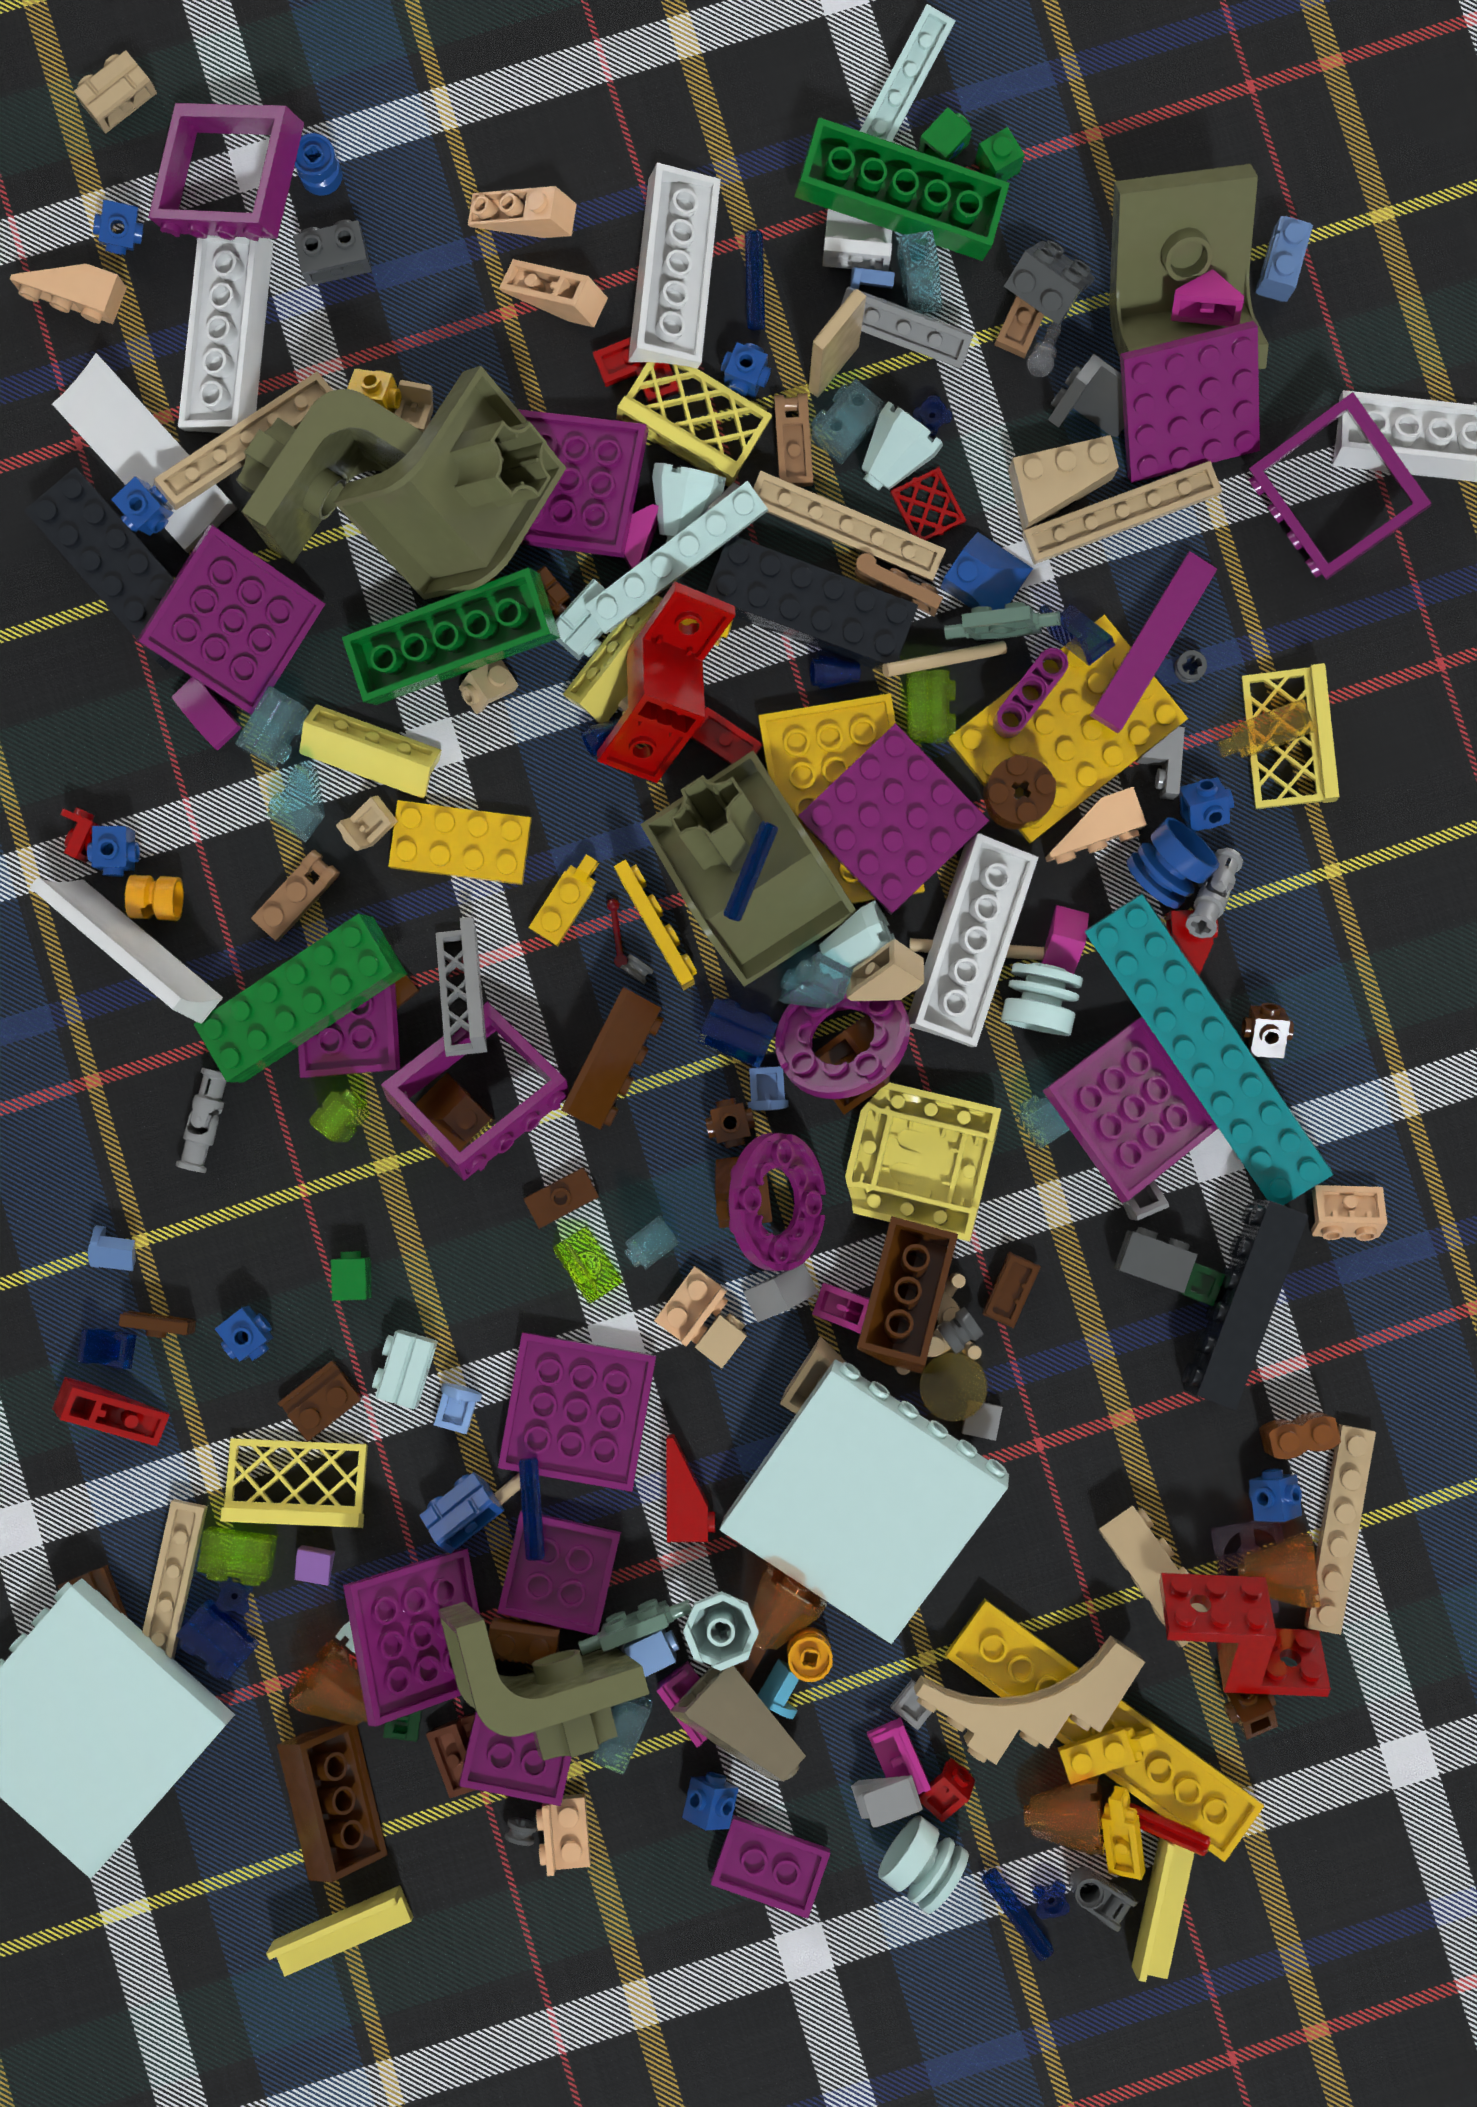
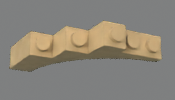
M1110 1635L1094 1657L1074 1674L1051 1687L1026 1695L1002 1698L970 1696L944 1688L923 1676H920L917 1680L914 1690L919 1697L917 1702L933 1713L936 1709L948 1716L946 1721L961 1732L965 1728L968 1729L964 1739L969 1747L967 1751L974 1758L983 1763L988 1759L997 1765L1018 1730H1021L1019 1736L1029 1744L1037 1747L1040 1743L1046 1748L1050 1747L1070 1714H1073L1070 1719L1086 1731L1092 1727L1101 1732L1145 1661L1137 1652Z

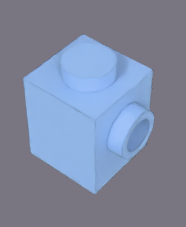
M665 1628L624 1645L626 1655L642 1665L645 1677L675 1663L677 1658L675 1651L680 1649L672 1630L666 1632Z

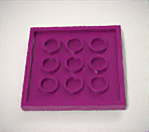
M1254 321L1120 354L1127 477L1131 483L1189 469L1208 461L1213 463L1260 451L1258 326Z
M518 409L545 439L546 444L566 467V470L520 545L624 558L649 432L647 425Z
M209 525L136 641L249 715L255 717L325 606V603L219 529Z
M896 723L798 815V819L890 915L989 822L987 817Z
M1143 1017L1133 1021L1042 1090L1121 1203L1133 1198L1218 1129Z
M522 1332L498 1468L632 1492L657 1355Z
M457 1549L451 1554L444 1553L343 1585L368 1726L376 1727L461 1696L456 1684L438 1610L466 1602L480 1615L468 1549Z

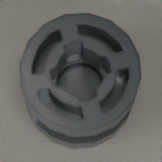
M965 1307L955 1313V1318L952 1320L943 1321L936 1326L955 1354L965 1349V1344L970 1340L976 1341L984 1335Z

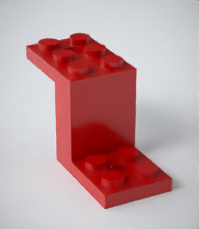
M673 583L627 651L628 708L597 751V762L658 783L705 719L703 660L735 617V606L680 583ZM685 619H694L697 621L696 623H691L689 625H684L680 623ZM641 743L650 745L645 746L642 749L635 747L637 744Z
M1161 1573L1159 1584L1167 1640L1216 1642L1224 1693L1328 1697L1331 1687L1319 1631L1275 1628L1266 1577ZM1191 1604H1202L1208 1611L1198 1612ZM1280 1658H1292L1296 1661L1297 1666H1287Z

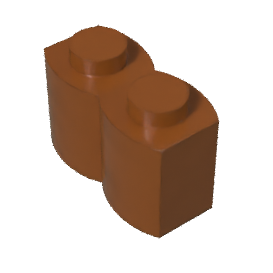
M1321 1412L1304 1413L1293 1421L1285 1419L1273 1420L1259 1428L1264 1452L1278 1459L1295 1458L1307 1450L1316 1452L1330 1450L1341 1443L1336 1418Z

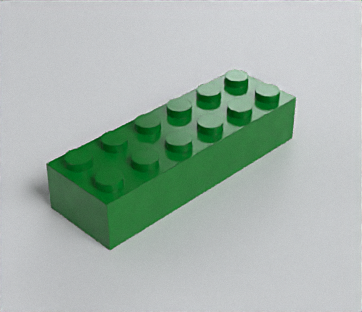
M819 117L811 136L794 197L983 261L993 245L1010 183Z
M526 568L483 584L475 589L464 591L342 637L363 702L378 705L559 639L560 635L540 573L531 568Z
M358 913L212 1011L202 1024L196 1022L194 1026L226 1082L244 1083L407 975L374 917Z

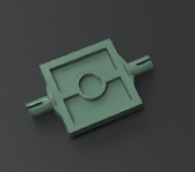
M1024 602L1005 604V609L992 610L988 606L975 607L971 609V613L962 614V624L945 625V638L949 640L966 637L973 638L977 642L1041 634L1042 627L1061 626V617L1059 611L1043 614L1035 613L1030 606H1025Z
M652 1599L638 1605V1611L626 1615L625 1611L610 1615L606 1618L607 1623L602 1625L601 1632L578 1642L582 1655L600 1648L605 1652L669 1627L670 1622L672 1623L675 1619L690 1614L692 1607L689 1599L670 1607L666 1600L658 1603L657 1599Z

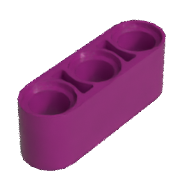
M1057 648L1044 650L1001 705L993 720L994 729L999 736L1004 738L1017 736L1060 681L1068 668V659L1062 650ZM1052 660L1056 662L1059 672L1054 674L1046 672L1043 668V661ZM1027 686L1035 688L1039 694L1038 699H1026L1023 696L1022 688ZM1005 713L1014 714L1019 721L1018 726H1006L1002 721V715Z

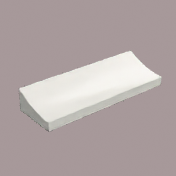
M657 163L648 179L628 362L667 363L697 369L702 362L721 179Z
M210 235L206 239L197 238L178 427L183 431L224 433L256 412L273 243L268 238H259L258 241H253L246 237H235L234 240H226L219 236Z
M95 353L71 386L52 403L125 485L136 476L149 483L152 487L155 485L154 478L189 456L97 353ZM215 484L178 510H175L167 502L166 504L174 513L168 518V524L165 526V529L189 553L197 545L209 525L217 528L237 508Z
M1343 390L1339 397V402L1354 391ZM1354 392L1411 475L1477 482V405ZM1348 412L1338 417L1332 466L1389 472Z
M979 833L975 834L964 845L933 938V944L924 965V984L916 990L908 1014L910 1027L969 1047H977L1038 860L1037 856Z
M38 877L30 886L35 893L172 1010L202 1024L223 997L85 880L53 882Z

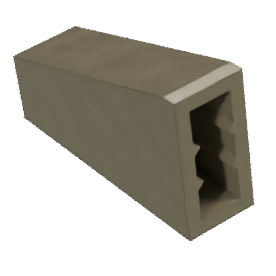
M734 1666L722 1671L710 1667L670 1710L674 1717L767 1779L783 1782L790 1779L797 1773L800 1762L806 1757Z

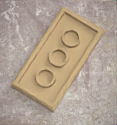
M858 289L853 290L813 340L808 388L809 392L817 398L859 347L866 295Z

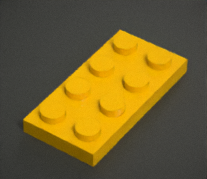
M397 800L395 818L398 822L394 825L388 867L523 885L531 817Z
M626 859L614 866L617 876L683 991L695 984L693 976L697 974V970L687 953L681 956L676 947L681 945L680 940L670 923L663 926L659 919L664 914L655 896L651 894L647 897L643 891V888L647 887L639 868L636 864L630 867Z

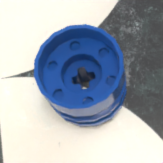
M1167 817L1151 834L1153 845L1142 843L1138 848V852H1133L1126 863L1133 877L1149 894L1164 905L1175 909L1184 903L1185 897H1190L1194 893L1195 888L1192 881L1198 884L1204 883L1218 869L1219 861L1211 848L1192 829L1174 818Z

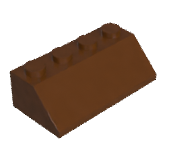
M624 987L622 988L561 1111L600 1130L603 1129L604 1125L609 1127L612 1125L619 1111V1108L614 1105L620 1094L623 1096L627 1095L634 1081V1078L629 1075L635 1064L642 1065L649 1051V1048L644 1046L649 1035L656 1036L665 1018L660 1016L662 1012L661 1007Z
M891 1216L857 1349L888 1365L922 1374L958 1234Z
M352 1720L308 1731L277 1744L308 1879L311 1881L334 1882L387 1856L356 1721Z

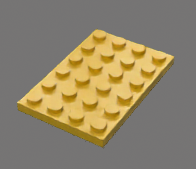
M1105 615L1060 649L1067 656L1068 668L1017 736L1012 738L1001 737L993 726L995 715L1017 686L1015 684L947 738L949 744L983 786H985L993 770L1002 761L1015 755L1035 758L1050 770L1056 780V794L1053 805L1038 823L1027 828L1018 829L1029 844L1188 719L1155 676H1153L1119 733L1114 732L1090 716L1130 649V645ZM1052 660L1043 662V668L1046 672L1052 674L1059 672L1056 662ZM1031 686L1022 688L1023 696L1026 699H1038L1039 694L1035 688ZM1005 713L1002 715V721L1006 726H1018L1019 721L1014 714ZM1021 787L1015 789V798L1020 799L1024 796V789Z
M891 693L758 715L767 772L797 819L800 813L896 723ZM799 820L851 903L858 904L875 901L876 899ZM924 884L913 894L924 893Z

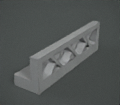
M848 286L842 304L853 292V290L856 289ZM862 292L866 295L862 332L957 368H962L969 352L968 349L974 335L973 333Z
M473 917L460 918L461 930L436 933L446 1057L487 1052L478 941ZM462 941V950L455 958L444 950V943ZM456 967L464 972L465 979L458 987L447 981V976ZM458 997L467 1002V1010L460 1017L449 1010V1006ZM450 1019L455 1022L452 1026L450 1024ZM460 1027L469 1032L471 1043L452 1045V1036Z

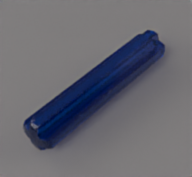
M749 230L745 233L747 327L750 330H762L765 327L763 233L760 230Z
M766 821L760 823L725 908V917L734 921L742 920L778 832L776 825Z
M529 1457L522 1458L519 1461L525 1555L528 1561H539L545 1556L539 1469L537 1458Z
M996 1868L989 1869L982 1875V1883L1037 1959L1045 1961L1054 1953L1052 1945Z

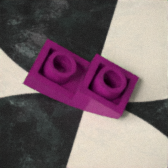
M193 677L172 696V699L189 721L216 750H219L242 728L229 709L217 700L212 691Z

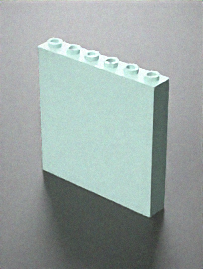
M835 1359L727 1511L719 1530L892 1644L1008 1489L1009 1474L998 1461L994 1459L987 1460L978 1454L976 1448L971 1443L962 1439L959 1441L949 1435L947 1429L935 1420L928 1421L919 1415V1411L909 1402H900L892 1397L888 1389L882 1384L875 1381L871 1383L862 1377L859 1370L852 1364L847 1362L841 1363Z
M81 1578L73 1585L67 1582L53 1597L57 1603L50 1610L44 1608L34 1618L31 1624L35 1628L28 1636L23 1633L9 1647L12 1654L6 1661L2 1658L0 1659V1798L91 1879L235 1714L173 1658L170 1659L161 1647H157L150 1637L145 1636L139 1627L114 1608L112 1603L100 1592L93 1589Z

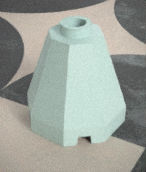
M888 401L879 414L862 465V470L867 473L863 479L878 491L882 486L890 490L934 458L942 448L943 443L937 437L933 441L929 437L931 431L898 407L895 410L894 404Z
M654 464L652 479L655 503L658 506L659 534L667 536L666 543L705 514L708 506L722 495L726 481L725 477L681 466V468L677 467L676 469L672 468L673 465Z
M876 900L862 906L819 945L821 951L816 953L824 972L830 970L833 976L846 975L848 971L895 939L894 934H891L887 927L889 923Z
M721 1591L694 1602L684 1626L683 1634L694 1660L701 1663L705 1662L711 1665V1667L722 1671L748 1660L752 1646L759 1634V1629L749 1604Z

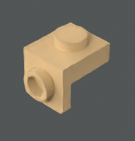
M400 380L398 388L402 396L401 404L398 409H395L394 414L424 432L429 425L433 413L432 386Z
M501 659L469 672L459 686L464 701L478 714L483 712L489 703L514 692L519 685Z
M377 795L370 797L350 818L341 820L336 824V827L342 833L343 840L353 847L355 851H359L376 844L398 821Z

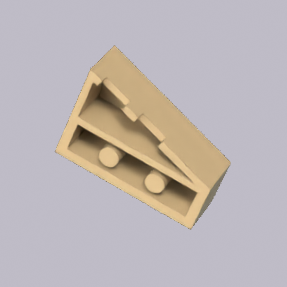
M1111 435L1012 458L1008 473L1022 530L1029 529L1046 518L1054 516L1064 507L1080 500L1113 479L1119 466Z

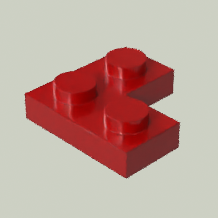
M631 337L592 352L605 387L635 375L638 378L647 362H628ZM656 363L654 365L656 379L673 375L669 364ZM650 374L645 381L652 380ZM676 381L658 386L662 400L679 393ZM654 387L642 389L648 405L657 402Z

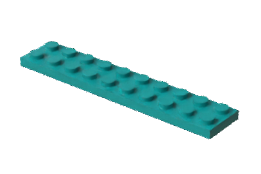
M1143 893L1085 930V934L1267 1200L1285 1205L1333 1176L1332 1170Z

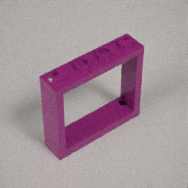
M175 103L148 218L160 227L161 232L170 233L175 237H180V234H190L201 239H206L208 235L219 236L226 240H234L235 237H246L253 241H258L259 238L277 239L304 122L287 106ZM197 133L270 135L252 213L179 210Z
M1354 392L1249 468L1253 477L1248 481L1259 496L1264 492L1267 494L1272 502L1267 508L1278 523L1285 520L1291 531L1286 534L1297 551L1304 547L1311 558L1305 562L1316 578L1323 574L1325 579L1328 580L1431 507L1430 500ZM1348 412L1412 505L1328 564L1264 472L1338 417Z
M489 1002L483 1005L486 1038L497 1031L547 1083L464 1150L459 1152L409 1100V1098L464 1056L446 1057L444 1036L381 1084L387 1101L463 1181L478 1169L482 1171L487 1162L498 1153L506 1152L513 1145L514 1140L524 1132H530L535 1129L541 1119L549 1112L561 1108L560 1103L567 1099L569 1095L566 1079ZM460 1027L452 1036V1045L471 1043L469 1032Z

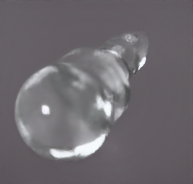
M1052 322L1047 329L1043 341L1035 345V351L1029 356L1027 362L1028 370L1032 375L1044 377L1052 371L1054 367L1053 358L1058 353L1055 345L1061 332V323L1058 325Z

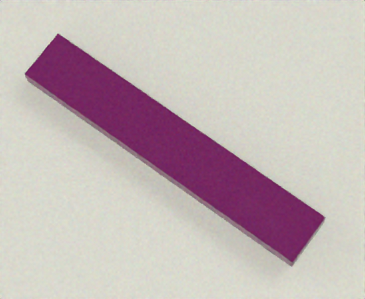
M1190 551L1186 554L1091 712V717L1116 733L1122 730L1216 573L1217 568Z

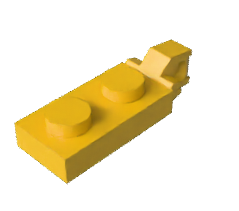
M586 854L577 869L570 865L567 871H564L533 919L529 929L554 945L559 946L594 891L593 887L596 881L590 877L599 865L598 861Z
M1120 1726L1058 1747V1751L1070 1784L1136 1763V1761L1143 1758L1141 1752L1155 1748L1158 1744L1151 1728L1134 1732L1133 1727L1124 1728Z
M1114 1786V1791L1111 1797L1108 1798L1109 1803L1105 1804L1104 1813L1101 1817L1108 1873L1142 1880L1146 1870L1139 1815H1137L1135 1808H1130L1128 1788Z

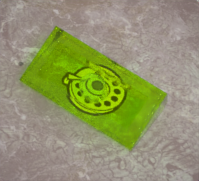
M587 1225L553 1247L559 1260L589 1304L623 1283V1280Z

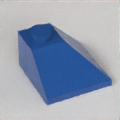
M977 532L945 575L940 588L971 609L981 606L991 607L992 610L1005 609V604L1012 601L1033 568Z

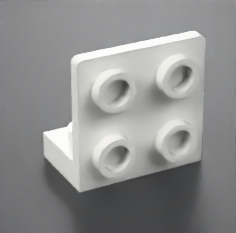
M828 209L822 266L846 269L858 267L888 271L892 250V230Z

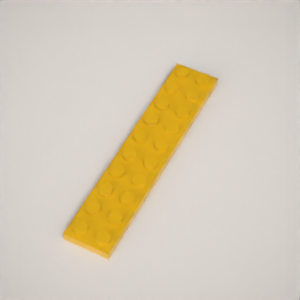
M985 1598L945 1653L949 1660L1001 1698L1026 1695L1051 1687L1080 1669ZM1122 1699L1101 1732L1092 1727L1086 1731L1070 1719L1073 1715L1070 1714L1056 1736L1059 1741L1066 1745L1120 1726L1124 1728L1133 1727L1134 1732L1151 1728L1157 1740V1747L1141 1752L1143 1758L1136 1761V1763L1104 1774L1120 1786L1128 1788L1131 1794L1161 1816L1209 1836L1211 1839L1209 1851L1224 1862L1264 1808V1804Z

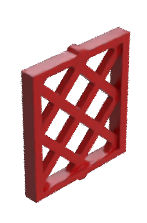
M940 467L918 478L914 477L912 481L890 491L910 534L928 541L938 535L941 536L944 532L966 522V518ZM931 476L935 477L932 488L921 485V481ZM939 480L946 492L936 489ZM914 487L911 498L900 495L901 491ZM919 489L930 493L927 503L915 500ZM934 494L946 498L943 508L931 505ZM900 500L909 503L907 512H905ZM949 500L951 501L956 513L946 510ZM913 505L925 508L922 519L910 515ZM929 510L941 513L937 524L926 520ZM944 515L956 518L955 522L947 526L941 525ZM910 520L920 523L917 533ZM924 525L935 528V532L925 537L921 536Z

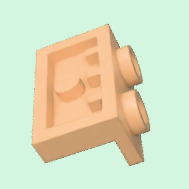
M1314 1186L1312 1197L1315 1223L1311 1228L1312 1236H1320L1326 1240L1356 1237L1360 1241H1370L1380 1237L1387 1225L1383 1187Z
M694 1266L654 1321L679 1339L684 1346H687L690 1341L697 1344L708 1329L704 1322L711 1313L717 1317L727 1304L728 1300L724 1298L727 1290Z
M585 1794L563 1795L561 1806L543 1803L542 1809H537L536 1820L538 1831H544V1844L539 1845L540 1865H546L547 1876H554L556 1870L590 1867L591 1858Z

